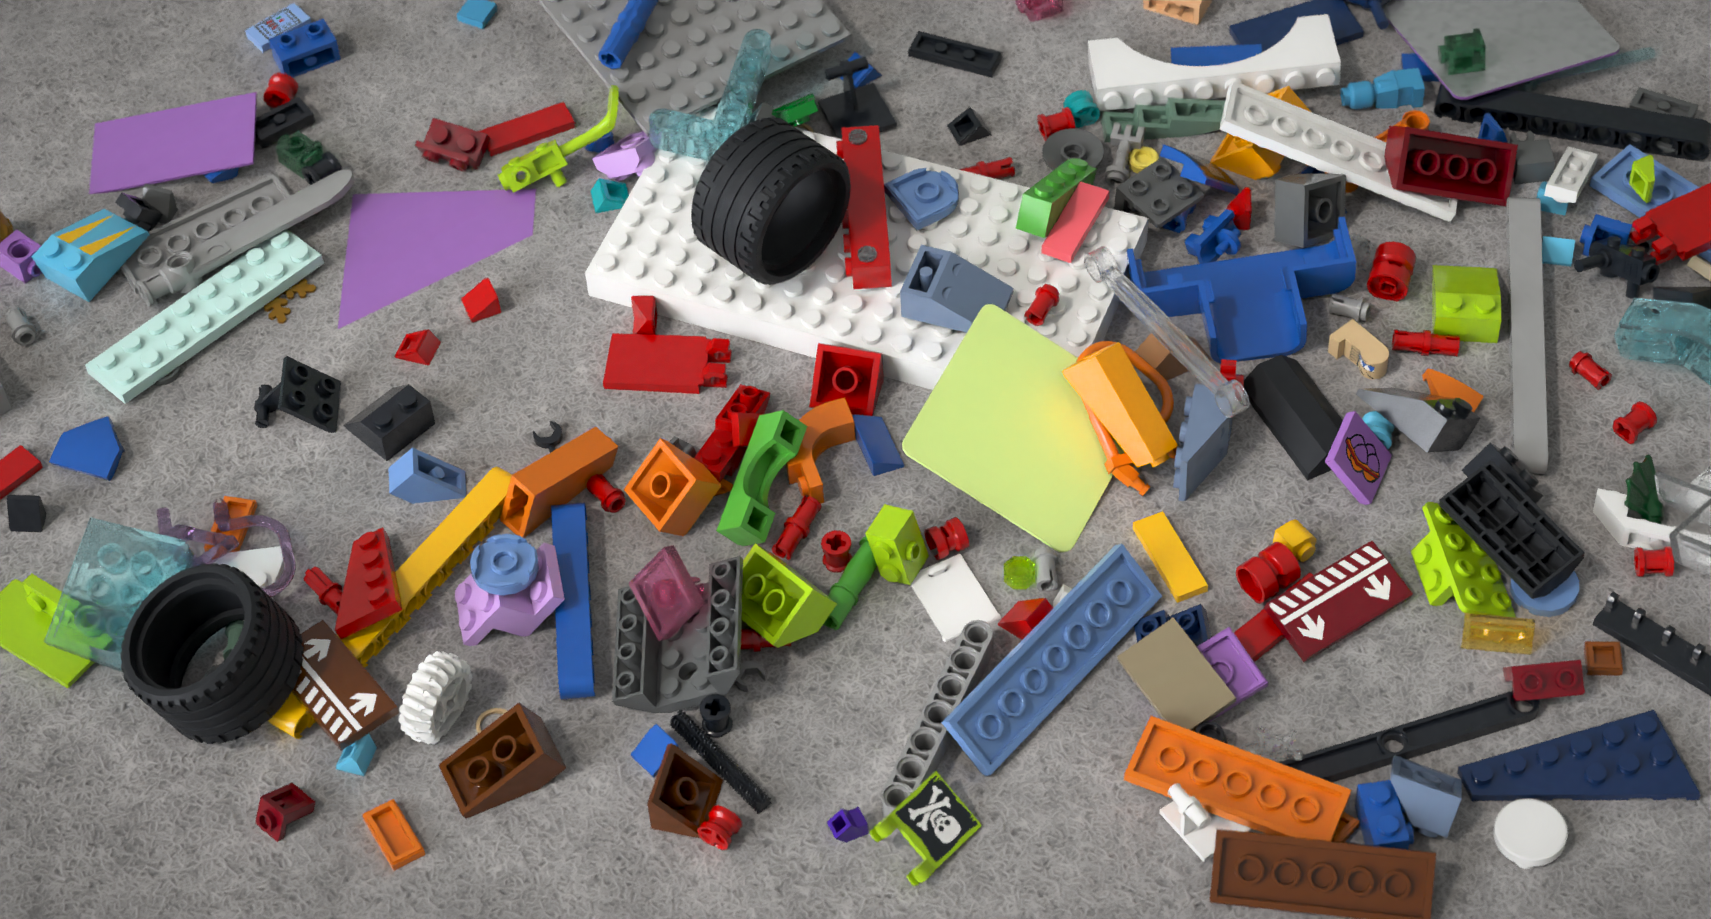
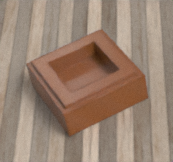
M1585 641L1584 655L1587 675L1622 676L1623 665L1620 642Z

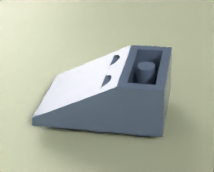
M921 245L900 290L901 317L967 333L983 306L993 304L1006 311L1014 288L953 252Z
M1195 384L1193 397H1186L1184 416L1188 417H1185V421L1181 423L1179 442L1181 443L1180 448L1176 450L1174 464L1176 470L1173 488L1179 489L1180 501H1186L1228 453L1235 389Z

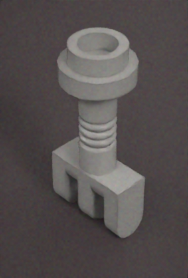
M1114 123L1110 141L1111 145L1119 147L1114 165L1108 166L1105 171L1106 182L1109 185L1119 186L1129 179L1130 173L1125 168L1131 148L1141 149L1145 127L1139 126L1136 136H1132L1133 125L1127 124L1124 134H1120L1121 123Z

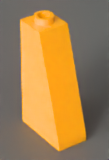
M1120 342L1087 355L1062 371L1065 378L1137 468L1148 463L1155 467L1170 458L1167 453L1176 448L1178 444Z

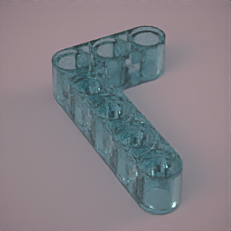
M753 29L746 33L713 120L669 109H657L649 116L650 143L661 150L709 161L718 148L733 133L748 123L770 64V35L762 29Z

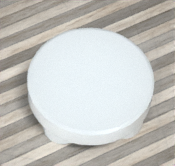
M1520 799L1507 804L1498 813L1493 836L1498 849L1504 856L1515 862L1519 867L1530 869L1535 866L1549 864L1562 854L1567 841L1568 829L1563 816L1550 804L1536 799Z

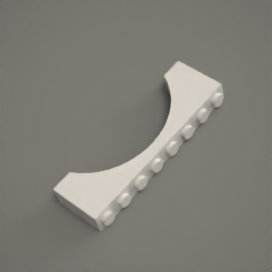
M1328 14L1298 17L1290 32L1268 50L1242 61L1215 66H1184L1158 61L1136 52L1119 38L1088 41L1089 69L1096 105L1100 111L1135 108V105L1166 104L1168 98L1203 100L1226 98L1232 81L1262 93H1271L1290 86L1292 90L1340 85L1341 61Z

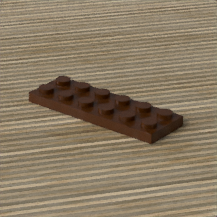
M1216 829L1209 902L1358 919H1430L1436 852Z

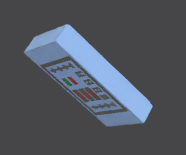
M292 3L245 30L247 38L262 52H265L271 48L270 38L310 24L311 19L295 3Z

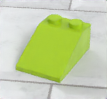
M1432 265V334L1460 336L1459 340L1464 342L1498 343L1501 325V293L1497 268Z

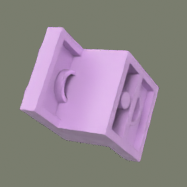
M543 543L536 550L539 564L537 576L527 588L515 594L502 596L490 594L478 587L472 578V573L458 585L455 590V601L457 602L459 627L464 645H478L492 629L523 637L529 636L565 600L554 545Z

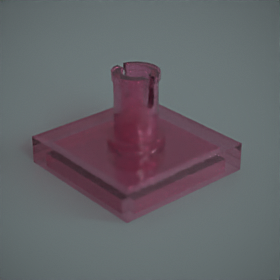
M674 545L663 547L628 583L658 641L669 639L705 604L701 597L704 592L703 583L694 584L699 583L701 579L690 576Z

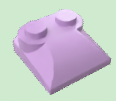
M673 125L649 137L644 131L628 134L592 158L597 170L606 174L609 179L615 178L616 181L624 180L633 173L640 176L644 169L653 165L655 161L654 152L671 134L670 129Z

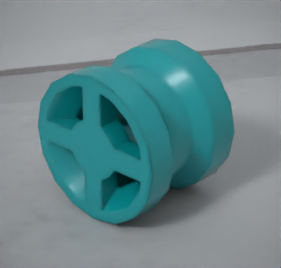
M1078 90L1071 93L1063 103V107H1068L1072 112L1076 128L1095 124L1100 117V110L1093 103L1094 99L1090 92L1086 90Z

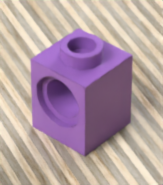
M19 230L14 231L0 243V267L26 284L33 277H38L42 274L32 258L41 245Z

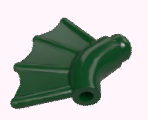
M1646 455L1642 463L1637 461L1633 463V473L1626 479L1627 497L1624 505L1639 513L1641 519L1662 524L1661 521L1664 520V501L1668 498V491L1665 487L1659 485L1652 457Z

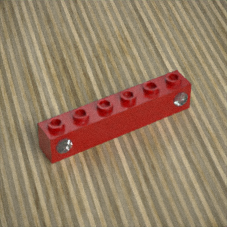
M879 125L842 128V141H836L837 156L844 159L849 169L851 183L850 199L842 221V228L849 229V233L843 234L844 253L851 252V257L845 258L846 277L853 278V289L892 287Z

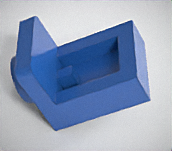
M1595 214L1591 226L1585 224L1580 237V243L1584 244L1583 255L1589 257V248L1594 241L1610 236L1621 238L1620 243L1629 245L1632 224Z

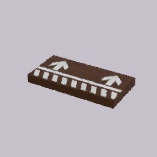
M321 620L300 634L304 648L302 655L303 663L292 693L340 751L399 714L397 705L324 620Z

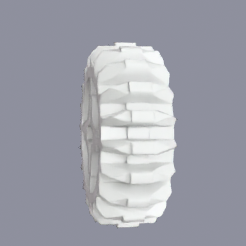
M436 651L433 655L426 657L425 662L419 664L417 672L412 674V680L407 684L406 693L402 696L403 704L399 708L401 712L399 716L401 730L406 735L411 736V739L420 743L424 742L435 745L442 736L447 734L463 712L464 706L469 700L468 693L472 689L470 684L472 680L471 667L466 661L452 653Z

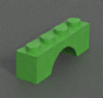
M1072 158L1066 160L1023 193L1015 229L1046 238L1080 181L1090 185L1094 184L1097 168L1088 166V163L1081 159Z
M784 410L759 415L716 530L717 532L741 546L765 543L776 514L768 506V494L771 484L780 469L798 454L808 426Z

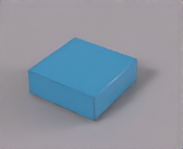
M467 0L457 13V20L484 29L496 13L497 4L487 0Z

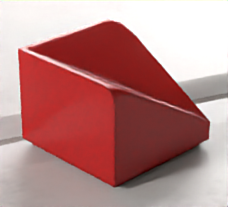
M632 296L633 334L656 335L658 319L656 298L654 296Z

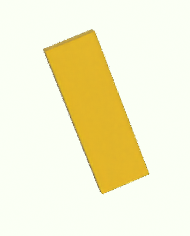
M1163 511L1133 522L1135 534L1177 603L1208 591L1207 582Z

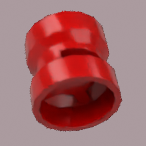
M957 517L947 520L944 526H933L924 531L929 549L937 548L938 554L934 556L938 561L948 557L949 552L953 550L960 552L969 548L967 532Z

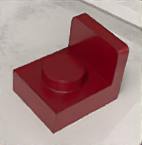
M292 782L260 797L255 823L261 830L278 842L284 838L287 824L314 812L316 801Z

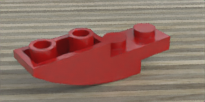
M740 384L715 418V430L694 459L702 463L719 483L725 475H733L747 450V447H733L731 414H764L770 399V392L760 390L754 386Z

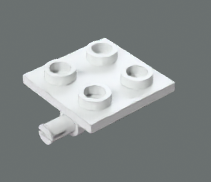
M1179 783L1174 784L1167 793L1174 801L1160 809V814L1203 862L1214 857L1216 829L1244 832L1255 830L1207 812L1195 796H1189Z

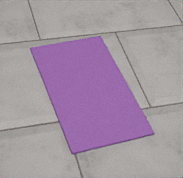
M253 92L95 123L89 194L109 193L144 186L145 184H155L253 165L257 93Z

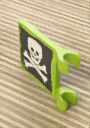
M935 771L891 813L875 825L869 833L876 842H880L891 835L896 828L901 832L923 859L906 876L913 886H917L919 883L925 882L982 825L939 773Z

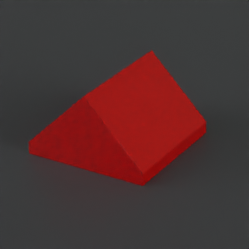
M818 343L809 407L815 408L824 403L845 398L851 414L873 416L884 381L882 353Z

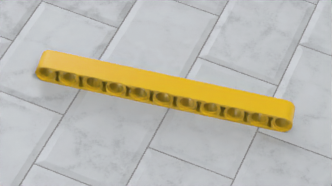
M497 466L492 468L399 567L395 573L402 606L401 611L341 640L364 668L369 665L366 662L373 655L376 657L390 642L388 638L394 632L398 633L411 619L409 617L415 609L419 610L432 596L431 592L436 586L440 587L453 573L451 570L458 563L461 564L473 552L474 549L472 547L478 541L482 542L495 528L493 524L501 516L513 474ZM292 692L282 707L268 720L270 724L295 739H300L302 737L300 734L306 727L311 728L316 722Z

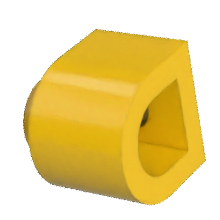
M1296 519L1285 523L1275 530L1273 543L1280 542L1284 544L1296 559L1301 562L1308 560L1316 550L1317 539Z

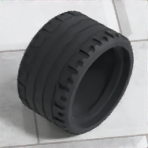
M777 117L753 121L733 133L718 148L703 170L697 183L691 206L693 232L703 245L757 282L773 285L787 281L799 275L813 264L836 235L845 216L850 199L851 183L849 169L842 158L786 121Z
M201 564L171 576L157 586L143 600L131 618L124 634L121 646L122 652L120 654V660L122 661L121 670L124 673V680L128 683L130 690L182 735L200 743H225L226 741H233L242 736L244 737L258 729L282 707L294 689L301 672L302 655L304 653L303 640L293 618L243 571L236 567H230L227 564ZM244 620L236 645L219 667L202 680L181 688L182 679L188 664L208 638L226 627L230 622Z

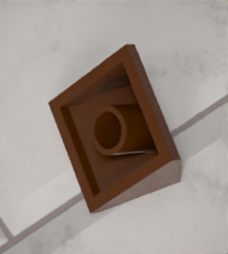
M672 743L667 745L647 802L651 829L700 838L697 830L703 822L709 820L708 813L716 804L723 779Z

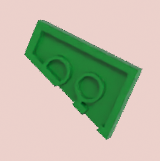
M811 93L775 108L772 111V115L794 127L811 120L809 115L818 111L814 94Z

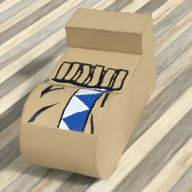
M1351 319L1329 336L1328 353L1338 359L1344 355L1357 365L1360 373L1368 379H1380L1386 374L1389 359L1388 348L1354 319Z

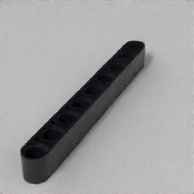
M1441 83L1434 106V113L1438 118L1444 116L1452 118L1454 121L1471 124L1479 122L1482 125L1485 114L1490 113L1502 129H1507L1508 127L1509 130L1524 133L1532 131L1536 135L1618 149H1625L1630 144L1643 153L1693 161L1707 158L1711 149V123L1706 120L1506 88L1471 99L1461 100L1453 97ZM1631 132L1641 135V140L1632 141L1626 134ZM1648 138L1651 139L1650 146L1646 145ZM1657 141L1671 144L1672 149H1675V151L1663 153V150L1656 145ZM1679 144H1681L1678 154L1676 155L1675 153L1678 150Z

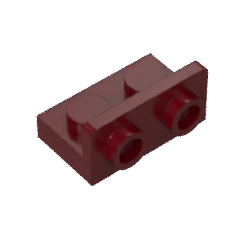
M433 118L424 142L417 140L415 147L423 153L422 158L438 164L440 159L448 161L450 167L466 172L467 168L474 170L479 168L490 137L485 133Z
M1581 660L1503 667L1505 681H1512L1515 701L1575 696L1585 693Z

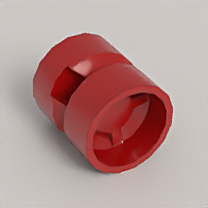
M1391 241L1382 243L1377 247L1367 281V289L1375 298L1397 302L1404 299L1407 295L1416 262V255L1409 246Z
M1274 542L1260 551L1258 557L1253 556L1236 568V577L1241 588L1256 603L1262 604L1277 594L1279 589H1284L1301 577V570L1293 553L1284 544Z

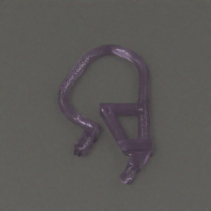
M220 498L221 503H218L216 499L212 507L215 515L214 522L218 525L220 531L226 532L247 527H264L272 530L278 536L284 571L276 582L262 589L270 597L282 592L291 583L296 571L291 537L286 527L276 519L263 515H248L231 519L227 502ZM162 507L156 511L160 534L158 536L160 548L167 554L170 552L174 553L189 567L214 563L239 546L238 540L233 535L197 529L182 524L172 527L169 509ZM190 540L214 545V547L198 557L184 543Z

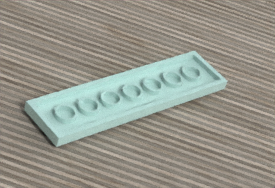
M288 229L274 235L253 247L85 364L88 374L126 404L323 265L322 255Z

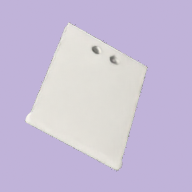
M961 554L920 570L911 584L912 589L941 633L944 642L959 637L964 626L971 621L982 620L991 623L1001 619V615L991 603Z

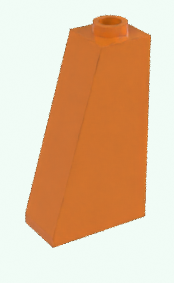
M594 427L511 476L500 521L513 533L525 538L552 516V505L567 504L587 488V482L595 474L603 475L613 467L619 446L601 430Z

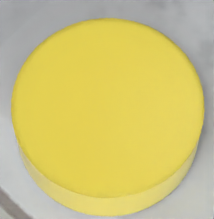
M1150 147L1134 148L1129 153L1128 166L1133 172L1139 173L1159 160V155Z

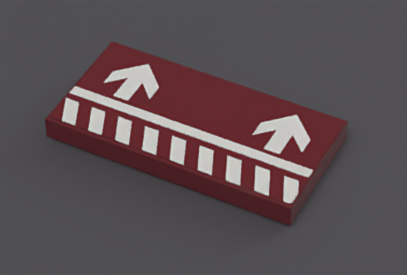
M1372 540L1269 601L1264 606V609L1305 663L1411 598L1413 593Z

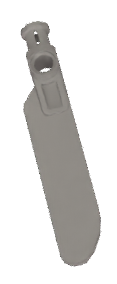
M348 169L334 172L203 242L194 254L189 251H181L171 255L165 262L166 266L159 269V274L144 282L141 280L136 282L140 295L150 307L154 305V300L169 292L172 294L177 292L189 293L203 283V275L338 201L349 191L355 181L352 172Z

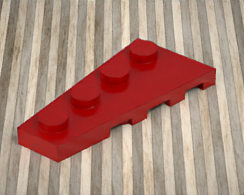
M383 527L374 532H367L359 539L353 541L335 631L341 640L402 610L390 539Z

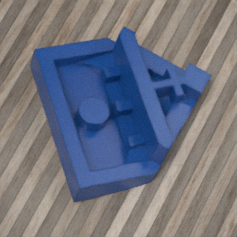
M107 416L62 433L49 463L110 481L125 450L116 435L111 418Z

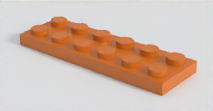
M1150 716L1124 773V781L1170 798L1171 796L1167 794L1168 790L1174 784L1179 783L1189 796H1195L1207 812L1265 834L1329 841L1333 840L1352 791L1351 789L1154 716Z

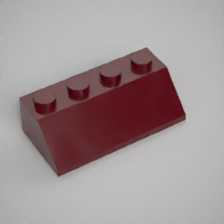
M1389 126L1384 158L1392 188L1395 190L1506 207L1507 197H1510L1518 145L1405 126Z

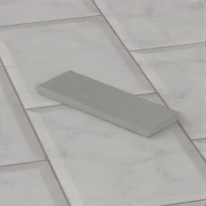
M276 173L149 231L150 235L120 267V271L134 292L138 294L136 282L139 280L144 282L159 274V269L166 266L165 262L171 255L181 251H189L194 254L203 242L288 198L291 194Z

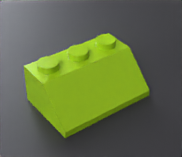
M756 543L743 560L742 620L777 648L818 632L837 605L835 601L788 564Z

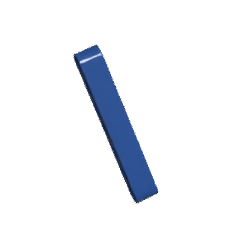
M585 502L552 505V539L556 549L565 599L555 609L560 699L596 697L593 685L595 684V673L592 659L594 652L591 634L592 610L590 608L591 589L588 576L590 568L587 551Z

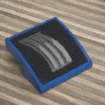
M1163 144L1159 156L1184 164L1180 174L1181 177L1238 195L1239 188L1221 168L1202 157Z

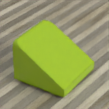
M1652 154L1633 161L1629 179L1630 186L1644 202L1649 203L1651 202L1655 183Z

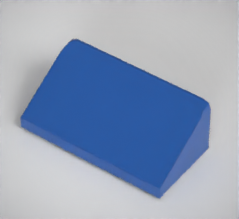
M852 415L855 424V438L872 475L877 476L903 468V461L882 417Z

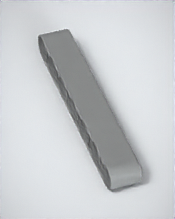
M974 620L964 626L882 791L883 818L896 808L893 805L900 804L937 770L952 736L942 723L934 722H942L978 686L994 651L993 629L989 623L982 620Z

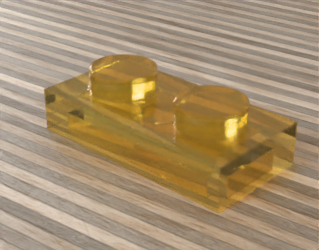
M1465 613L1461 648L1531 655L1535 619Z

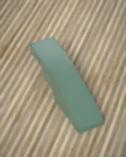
M1168 98L1166 106L1135 105L1133 113L1103 112L1101 124L1104 142H1111L1110 137L1114 123H1121L1120 134H1124L1127 124L1133 125L1132 136H1136L1139 126L1145 127L1143 140L1195 136L1220 130L1225 101Z

